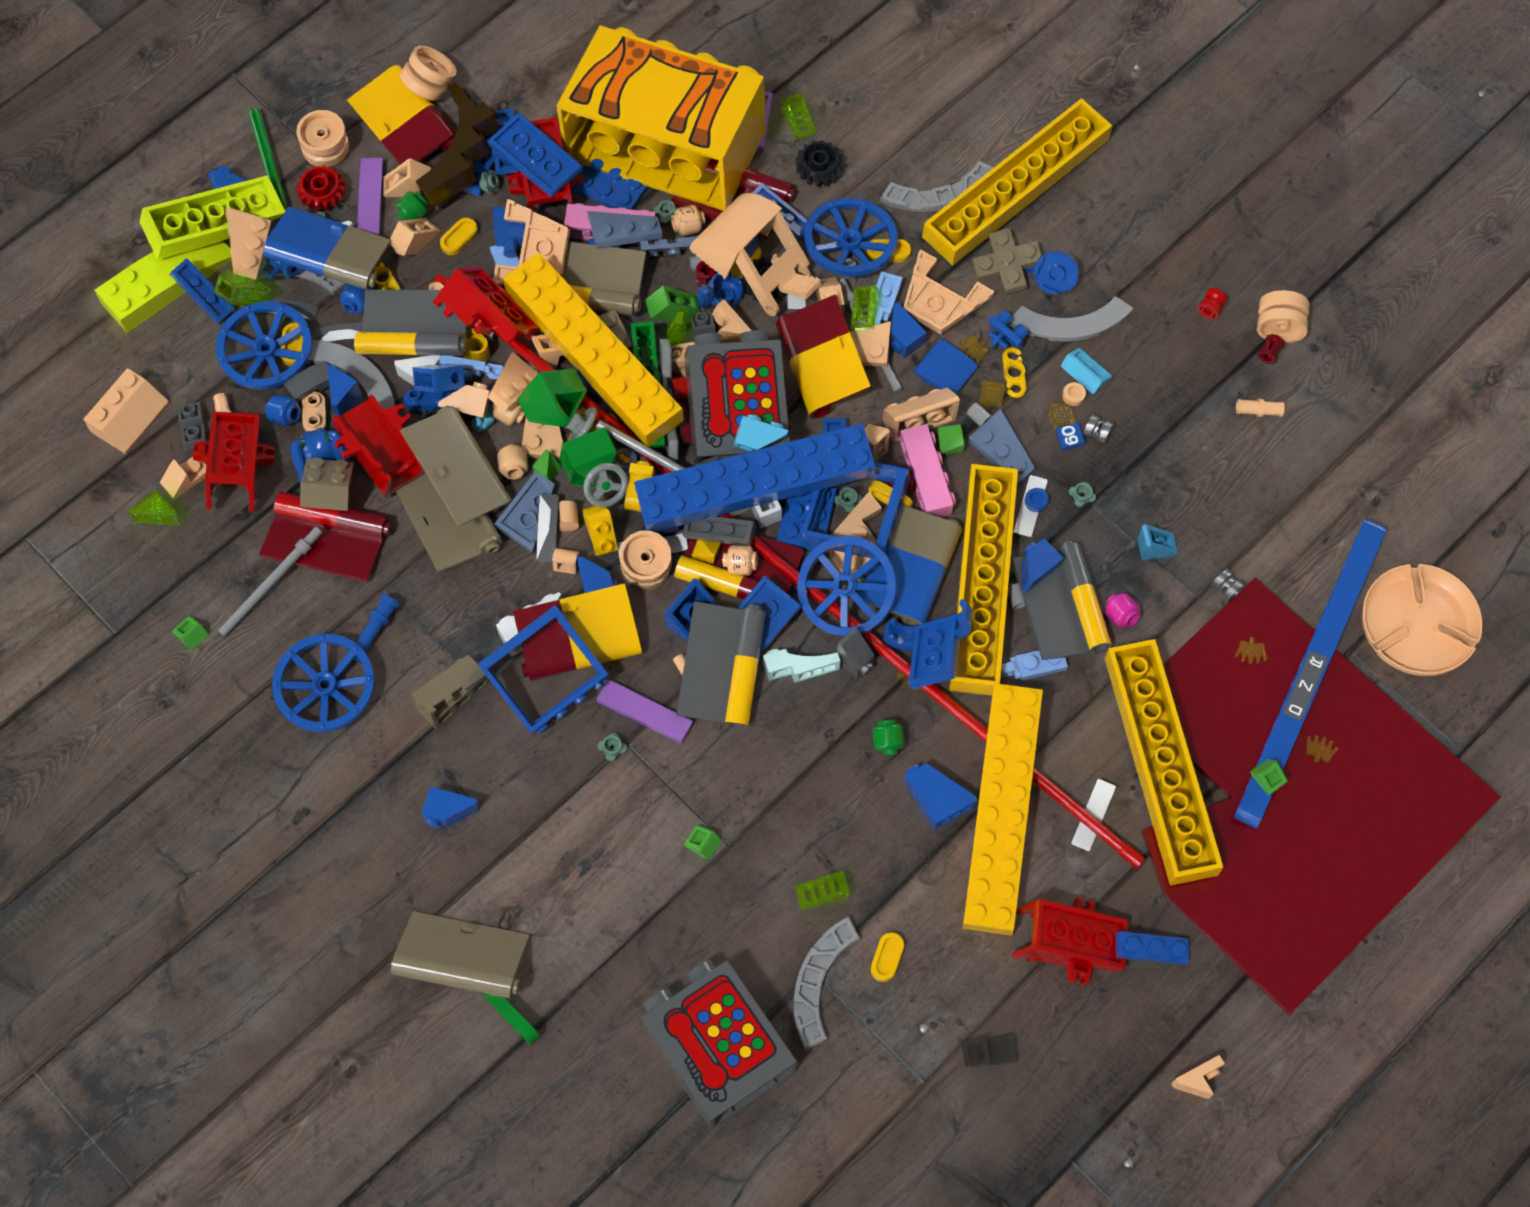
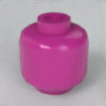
M1115 594L1107 600L1105 614L1117 627L1131 628L1139 621L1140 606L1128 594Z

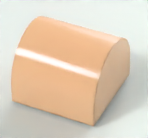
M573 501L559 502V530L566 532L578 529L577 503Z
M555 548L552 558L553 571L577 574V557H580V553L578 551Z

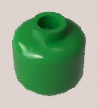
M408 191L396 202V207L399 210L396 214L402 221L420 219L428 213L427 205L429 204L418 191L415 193Z
M896 720L879 721L877 726L873 727L874 748L877 751H883V756L898 754L897 749L905 746L903 726L896 723Z

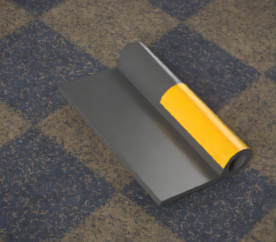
M365 290L362 332L356 333L354 348L359 355L463 356L464 352L468 350L467 326L454 313L450 318L443 314L442 311L446 309L445 303H441V307H436L432 303L441 290Z
M1074 541L1063 543L1057 551L1063 557L1058 568L1026 594L1022 591L1021 561L1024 556L1012 558L1013 567L1042 660L1098 654L1112 647L1079 543Z
M694 601L676 712L677 716L737 726H749L766 612L762 611L761 606L749 604L747 608L741 610Z

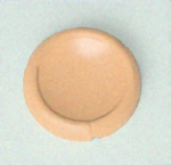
M1407 564L1385 572L1371 585L1362 607L1363 630L1370 646L1373 647L1377 652L1376 654L1384 662L1399 671L1411 675L1437 676L1458 668L1476 650L1475 645L1481 638L1482 616L1474 595L1457 577L1431 565L1419 564L1417 568H1411V564Z

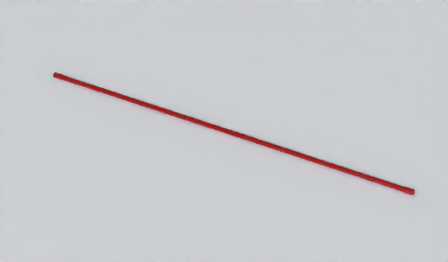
M440 273L434 278L433 283L440 282L442 285H445L449 279ZM495 330L492 331V332H493L494 334H496L500 339H502V338L500 337V335H499ZM517 337L508 344L540 372L556 370ZM585 394L580 403L583 408L587 410L590 407H595L597 409L596 418L599 421L601 420L641 443L639 438ZM639 453L643 458H645L661 473L666 474L672 472L671 470L665 468L664 466ZM729 513L715 516L735 519ZM753 535L751 547L797 585L799 571L757 536ZM807 588L808 595L819 604L828 597L819 588ZM834 601L826 610L840 621L841 606ZM848 613V628L861 625L858 620ZM871 631L861 634L871 648L909 678L911 664ZM935 684L920 687L986 743L988 728ZM1033 767L1032 782L1118 852L1119 856L1132 867L1137 869L1146 859L1132 846L1122 841Z

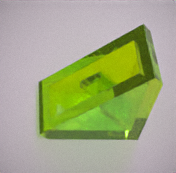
M156 489L129 509L128 514L134 523L181 525V520L176 511Z

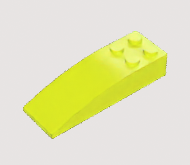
M267 175L145 207L142 209L139 222L157 260L229 239L228 220L226 219L227 207L271 221L283 216L285 210Z
M220 241L157 260L155 253L152 252L95 289V292L105 309L124 331L129 333L186 293L169 275L181 262L188 258L208 278L232 261L231 251L224 241Z

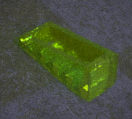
M802 93L781 98L780 107L795 139L815 134L816 130ZM798 105V108L790 110L791 106ZM801 112V115L793 117L792 115L794 113ZM801 119H804V120H805V122H802V123H798V124L795 123V121H798V120H801ZM804 126L808 127V130H804L801 132L798 131V128Z
M876 285L854 287L852 330L874 329L880 299V290ZM862 305H870L867 308H861ZM869 312V315H860V313ZM868 320V323H858V321Z
M679 306L668 326L665 339L669 340L670 345L683 344L686 332L684 307Z
M843 871L795 886L801 911L849 899L850 895ZM835 882H838L839 884V892H836L835 890ZM828 884L831 894L826 896L824 885ZM815 887L819 888L821 898H816ZM807 889L812 900L807 902L804 890Z

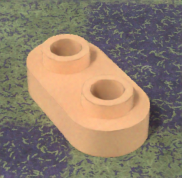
M312 392L302 400V419L305 432L313 431L320 427L327 429V405L324 396L319 392ZM313 400H317L314 404L310 403ZM314 420L318 421L316 424H310Z

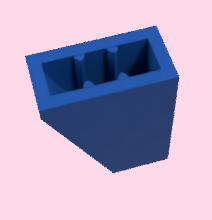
M925 763L921 766L917 764L906 771L904 783L934 831L976 808L978 799L975 795L929 764Z

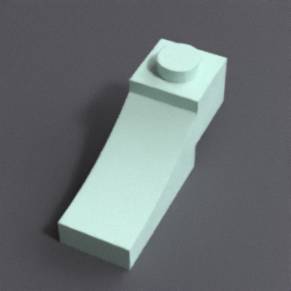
M773 649L768 651L766 655H763V666L768 681L792 675L793 681L796 683L840 670L841 661L838 652L822 656H800L787 653L786 649Z

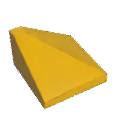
M697 540L691 557L714 564L721 543Z

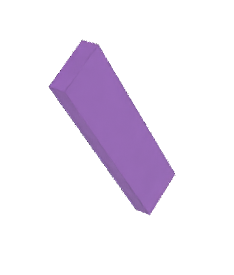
M361 158L357 229L380 236L384 161L383 158Z
M609 679L597 697L598 703L680 744L683 743L693 725V721L683 716H677L675 712Z

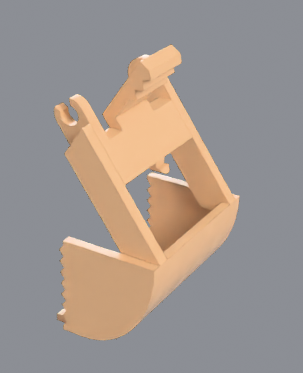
M745 193L739 195L692 242L689 249L697 257H700L705 264H708L719 275H722L724 279L728 277L736 262L765 312L770 316H775L779 312V307L771 293L777 287L782 293L807 299L821 285L818 277L814 278L811 276L807 268L810 263L780 213L782 208L763 196ZM773 227L786 251L780 258L777 257V254H774L771 259L773 265L760 276L744 248L760 231L767 236Z

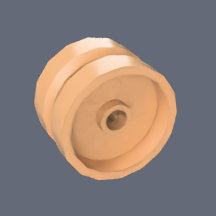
M417 46L411 53L409 62L403 67L400 77L403 83L415 94L429 100L438 101L442 99L447 90V85L452 82L457 70L451 60L441 52L427 46Z
M328 110L313 111L305 115L297 125L296 134L304 158L310 164L316 167L325 165L328 168L339 164L345 159L349 152V141L343 121L336 113Z
M1286 290L1273 291L1262 296L1258 309V334L1264 339L1267 335L1275 334L1280 336L1285 343L1296 342L1304 338L1308 332L1307 317L1310 307L1308 299L1302 294Z
M638 531L631 534L623 542L620 549V565L625 580L632 586L640 589H653L662 585L669 578L672 570L671 549L667 540L653 531Z

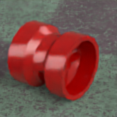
M1209 288L1204 296L1205 300H1202L1198 306V311L1208 319H1216L1221 312L1220 308L1225 306L1228 298L1223 291L1217 288Z

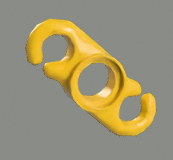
M379 260V265L375 267L374 274H377V276L386 274L388 279L385 282H378L376 280L374 286L380 290H401L391 271Z
M1009 347L1002 355L1004 378L1007 381L1006 386L1009 388L1007 394L1013 398H1020L1027 391L1025 367L1020 357L1021 351L1018 348ZM1016 353L1019 357L1016 360H1012L1008 355ZM1016 368L1021 374L1018 377H1012L1008 371ZM1013 385H1016L1020 387L1021 390L1020 392L1015 393L1012 390H1010V388Z

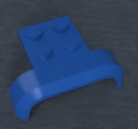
M963 599L960 600L959 604L962 607V612L915 626L902 625L895 619H891L885 625L883 640L888 645L899 650L913 651L908 683L913 689L955 678L959 639L969 634L973 616L972 608Z

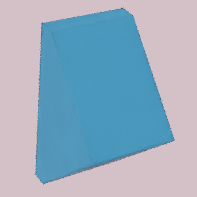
M1147 524L1142 526L1137 538L1142 561L1178 554L1173 533Z

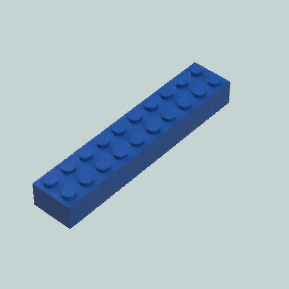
M862 423L634 482L646 531L656 532L875 476V464Z

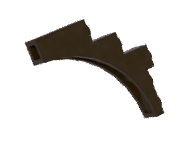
M456 82L448 86L453 100L458 106L459 121L456 135L442 159L429 172L415 181L421 195L432 208L477 181L473 173L476 171L473 164L488 155L485 147L487 145L485 138L500 129L497 122L499 116L494 108L491 107L489 109L484 102L478 105L475 100L471 101L465 88L461 89Z

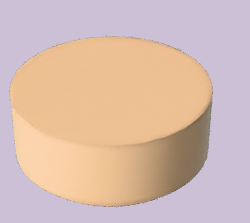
M1069 383L1063 390V400L1070 406H1079L1085 400L1086 390L1079 383Z

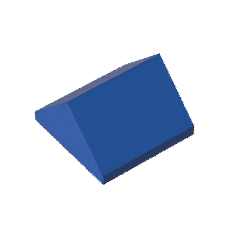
M327 365L332 408L335 415L339 417L364 401L356 380L333 365Z
M695 578L664 612L665 626L687 642L694 601L718 605Z

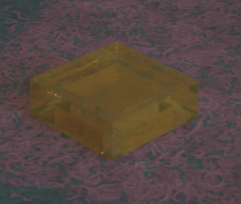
M982 380L979 404L1001 407L1005 384Z

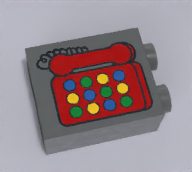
M753 330L740 334L741 342L722 343V334L719 333L700 334L694 337L695 345L687 346L684 360L693 464L709 463L748 453L749 451L733 447L743 416L754 415L760 417L761 422L767 424L776 422L784 426L783 429L788 430L784 439L768 447L790 442L781 340H768L767 331Z
M707 960L687 974L686 978L691 985L675 995L672 994L669 988H665L651 996L643 1005L648 1013L641 1018L644 1030L712 1130L794 1074L797 1061L730 963L725 961L718 967H715L711 960Z

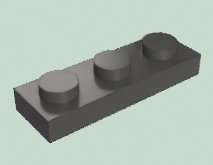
M711 517L685 524L682 535L687 539L751 546L756 524L754 521Z

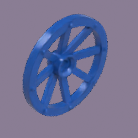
M841 198L819 206L809 216L804 230V244L811 259L824 270L840 276H864L880 270L891 260L897 246V229L889 214L876 204L857 198ZM838 210H858L852 228H846ZM865 212L881 221L862 233L859 232ZM831 213L840 234L817 222L825 215ZM884 229L888 232L889 244L864 241ZM814 230L836 242L815 246L812 232ZM860 249L883 251L884 253L870 262ZM842 250L836 263L821 254L822 252ZM849 254H854L862 265L849 266L843 264Z
M257 302L239 309L226 320L216 340V355L225 374L235 383L257 390L276 388L284 385V383L304 369L312 352V335L307 322L294 308L278 302ZM265 312L276 313L268 335L263 334L255 314ZM284 315L298 324L299 327L275 340ZM249 318L257 338L254 341L233 332V329L241 321ZM303 335L301 352L278 349L298 336ZM228 338L254 349L226 357ZM277 356L296 361L290 368L280 374L274 358ZM256 358L245 376L236 372L229 365ZM264 361H268L274 377L264 379L253 378Z
M855 536L835 537L818 545L805 559L798 576V597L803 611L813 624L823 631L838 636H846L854 628H848L849 598H852L870 618L869 621L855 626L860 634H864L881 624L890 613L897 594V577L889 557L874 543ZM846 545L843 571L840 574L824 553L835 547ZM854 545L863 547L875 555L850 575ZM818 559L833 576L834 581L808 580L810 571ZM881 562L886 573L887 584L859 583L857 581ZM845 581L849 582L847 590L842 589V583ZM807 588L834 589L815 610L813 609L809 601ZM858 590L887 592L884 603L877 614L857 594ZM841 596L840 627L825 622L820 616Z
M335 634L309 636L292 645L280 658L272 680L273 696L284 717L293 725L303 730L318 733L339 730L358 719L368 707L375 688L374 670L366 653L352 640ZM328 644L341 646L349 650L332 673H329ZM320 645L321 672L319 673L315 672L298 656L303 651ZM355 657L361 661L365 676L337 680ZM293 661L312 678V682H283V678L288 666ZM323 684H329L326 689L322 688ZM364 685L363 693L356 705L337 691L340 688ZM283 690H314L292 710L287 706L283 696ZM332 696L349 712L337 719L328 721L329 697ZM321 697L320 722L309 721L298 716Z

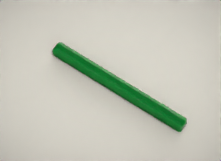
M250 109L248 114L266 176L268 175L286 212L288 209L260 109Z

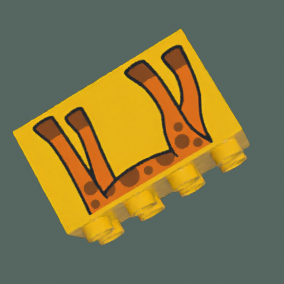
M599 26L556 105L563 149L581 165L590 167L592 160L600 159L603 162V167L601 168L603 172L609 173L612 168H619L623 179H633L641 182L642 185L722 211L730 205L740 185L742 173L745 168L749 167L766 132L764 76L759 75L755 69L744 65L737 68L718 62L716 58L707 53L694 55L678 50L676 46L665 40L652 42L639 38L631 30L623 27L614 30ZM710 158L719 160L716 166L717 173L705 170Z

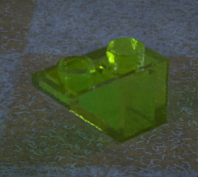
M233 267L219 274L214 293L230 304L242 306L268 301L271 292L269 287L257 279L254 280L234 274Z

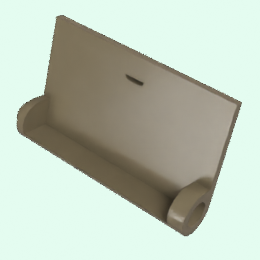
M445 406L438 410L437 414L401 429L400 432L458 527L491 511L493 514L508 507L512 502V499L455 407Z
M425 471L420 477L396 490L437 573L484 554H493L500 549L502 540L488 513L458 527Z
M413 911L394 953L391 974L511 999L512 995H517L520 979H516V975L529 940V934Z

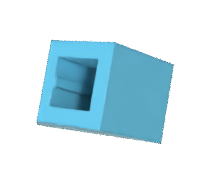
M754 415L743 416L733 447L749 452L764 449L784 439L788 430L783 429L784 426L776 422H770V424L761 422V418Z

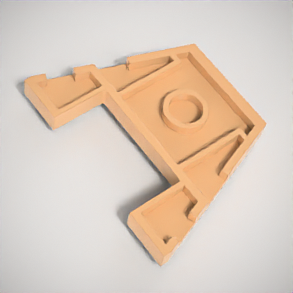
M507 199L504 219L509 222L526 224L519 266L539 252L559 274H563L570 229ZM496 264L493 280L499 286H503V277L517 267Z
M920 249L903 308L913 319L942 334L989 301L994 296L995 291L977 281L967 297L963 298L927 277L937 264V258Z
M871 492L865 495L831 536H855L876 545L877 540L864 524V521L880 513L882 507ZM834 550L827 551L839 569L843 571L845 553ZM853 555L850 575L868 562L870 558Z

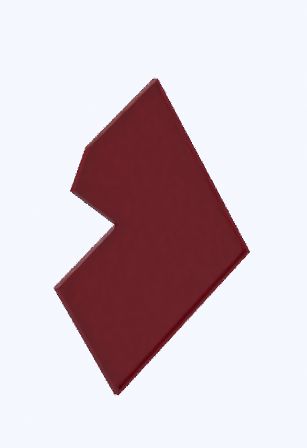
M1254 578L1163 664L1192 764L1228 798L1206 807L1223 869L1215 877L1170 886L1153 826L1143 829L1141 833L1164 898L1279 1008L1290 1016L1501 797L1335 649L1283 768V773L1288 782L1273 792L1257 829L1234 819L1235 812L1252 776L1250 771L1256 767L1315 632L1261 582Z

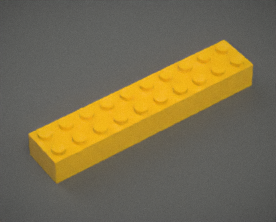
M1081 98L927 220L923 226L922 238L953 266L987 239L989 233L997 231L1109 141L1112 125Z
M539 252L503 277L506 292L647 447H650L684 421L682 407Z
M971 464L956 614L962 612V607L959 604L960 600L963 599L972 608L973 616L969 634L959 639L955 678L950 680L949 691L992 696L994 683L1000 684L1018 469Z
M1156 640L1108 648L1105 663L1169 884L1172 886L1218 876L1223 869V864Z
M994 683L962 929L1012 936L1014 931L1043 693L1041 689Z

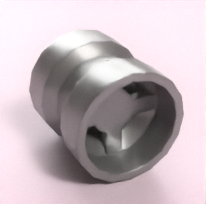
M1092 414L1083 435L1089 438L1095 437L1098 442L1105 444L1114 423L1110 421L1104 422L1098 416Z
M1228 569L1224 570L1211 584L1216 591L1223 593V597L1228 602L1245 587L1240 580L1233 578V573Z

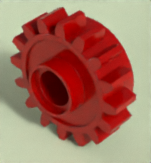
M325 165L313 166V168L306 169V172L299 176L300 182L296 183L298 198L301 200L302 205L307 204L309 210L316 207L317 212H320L321 208L329 211L330 205L336 208V201H343L342 195L346 194L345 182L340 172L335 173L333 167L327 168Z

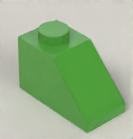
M662 286L645 299L650 318L665 323L689 318V314L700 312L695 294Z

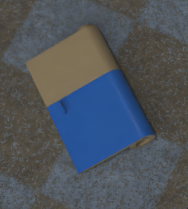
M289 206L268 236L264 245L263 256L368 290L370 287H374L377 274H374L375 267L389 246L391 239Z
M902 505L887 553L897 577V594L890 612L902 616V621L906 625L915 626L926 623L963 530L956 520H946ZM881 562L869 570L864 583L887 584L886 573ZM861 590L859 596L868 605L880 609L887 592Z

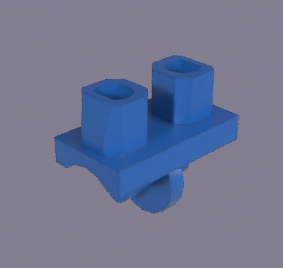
M1003 310L996 317L992 314L988 318L989 326L994 330L988 335L993 339L990 346L994 350L999 346L1006 350L1009 347L1008 343L1019 350L1024 347L1023 341L1029 334L1028 329L1019 323L1011 331L1007 326L1013 321V317L1006 310Z

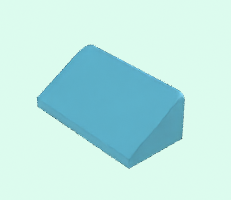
M1081 348L1067 354L1061 364V367L1092 394L1100 390L1113 377Z

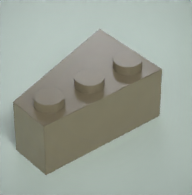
M467 655L464 658L458 659L451 667L417 689L411 696L417 711L437 730L489 684L490 680L478 664Z

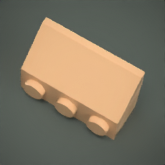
M127 368L83 420L91 433L124 454H127L169 405V401L146 379Z
M948 388L934 389L927 395L921 397L914 396L906 402L900 404L893 403L883 410L882 420L885 427L890 430L892 442L899 441L901 430L925 424L931 430L956 421L960 399Z

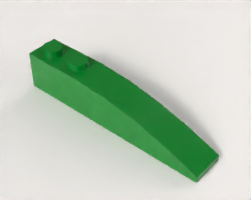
M654 321L631 323L634 356L660 383ZM661 437L649 448L664 447L665 437Z

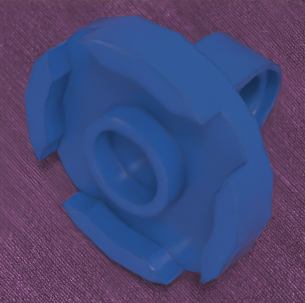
M1055 250L1048 251L1040 256L1036 262L1033 274L1040 289L1046 293L1058 295L1060 292L1072 290L1077 283L1079 268L1078 263L1071 255Z

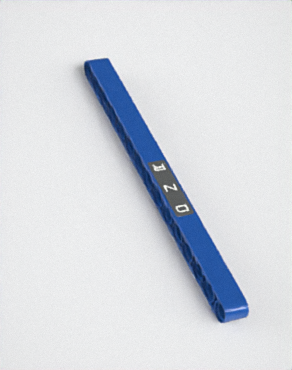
M1367 518L1364 519L1256 767L1265 760L1271 759L1277 761L1283 771L1387 527ZM1251 776L1233 818L1257 829L1273 793L1267 795Z

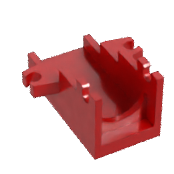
M557 117L530 121L563 149ZM521 172L507 176L508 185L511 183L516 184L513 187L509 186L510 194L526 195L528 208L531 210L533 209L532 205L566 199L568 204L572 203L570 187L584 183L583 174L576 176L551 198Z
M482 267L457 268L432 302L436 307H441V303H445L446 309L442 312L447 318H450L454 313L466 326H475L474 331L476 334L490 335L495 330L507 344H510L515 337L524 336L528 341H532V336H535L540 330L523 309Z
M371 394L368 396L367 401L339 417L338 415L333 417L332 424L342 436L335 442L334 446L337 450L341 446L347 448L346 451L341 452L343 459L356 456L380 492L386 497L423 475L424 470L400 432L403 429L402 427L410 421L411 416L409 413L404 417L398 415L399 412L404 411L402 404L383 410L376 398Z
M213 411L209 441L194 442L193 460L207 463L205 474L206 510H211V498L214 487L217 484L243 485L247 489V492H249V512H254L257 466L274 465L275 447L258 443L260 414Z
M1083 898L1074 899L1072 907L1039 899L1016 909V914H1031L1030 917L1034 919L1031 946L1013 952L1012 958H1027L1029 962L1041 961L1059 966L1066 964L1068 982H1077V975H1079V985L1084 986L1089 983L1093 968L1114 973L1125 969L1126 959L1116 958V933L1120 931L1128 932V920L1096 913L1095 903L1091 900L1086 901V908H1083Z

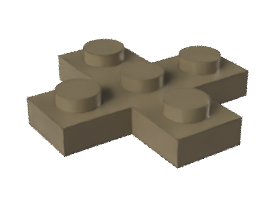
M1010 228L989 233L993 253L972 258L978 282L1000 276L1005 295L1027 289L1022 269L1036 265L1037 260L1041 256L1038 242L1034 241L1015 247Z

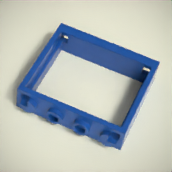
M874 462L875 476L867 478L894 483L876 541V545L887 555L909 484V471L905 468ZM828 488L812 491L814 494L812 501L808 500L807 517L805 521H801L799 532L802 535L803 544L817 547L821 543L836 537L814 532ZM846 545L838 546L830 550L845 553ZM854 545L853 555L870 559L875 556L869 550Z
M556 605L478 663V666L530 733L536 731L537 734L549 726L547 721L553 716L558 719L569 710L566 707L573 701L577 705L588 696L585 692L591 687H594L596 690L607 682L605 677L608 675ZM556 618L596 670L597 674L534 722H531L490 669V666L552 619Z

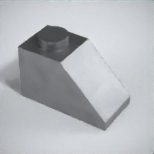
M854 627L838 642L837 652L841 661L840 664L857 679L862 674L865 676L874 667V654L860 632Z

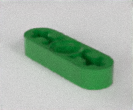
M481 993L485 1000L529 1045H532L540 1037L538 1032L504 997Z

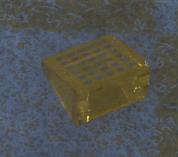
M1049 404L1047 411L1053 430H1056L1057 427L1075 423L1070 404Z

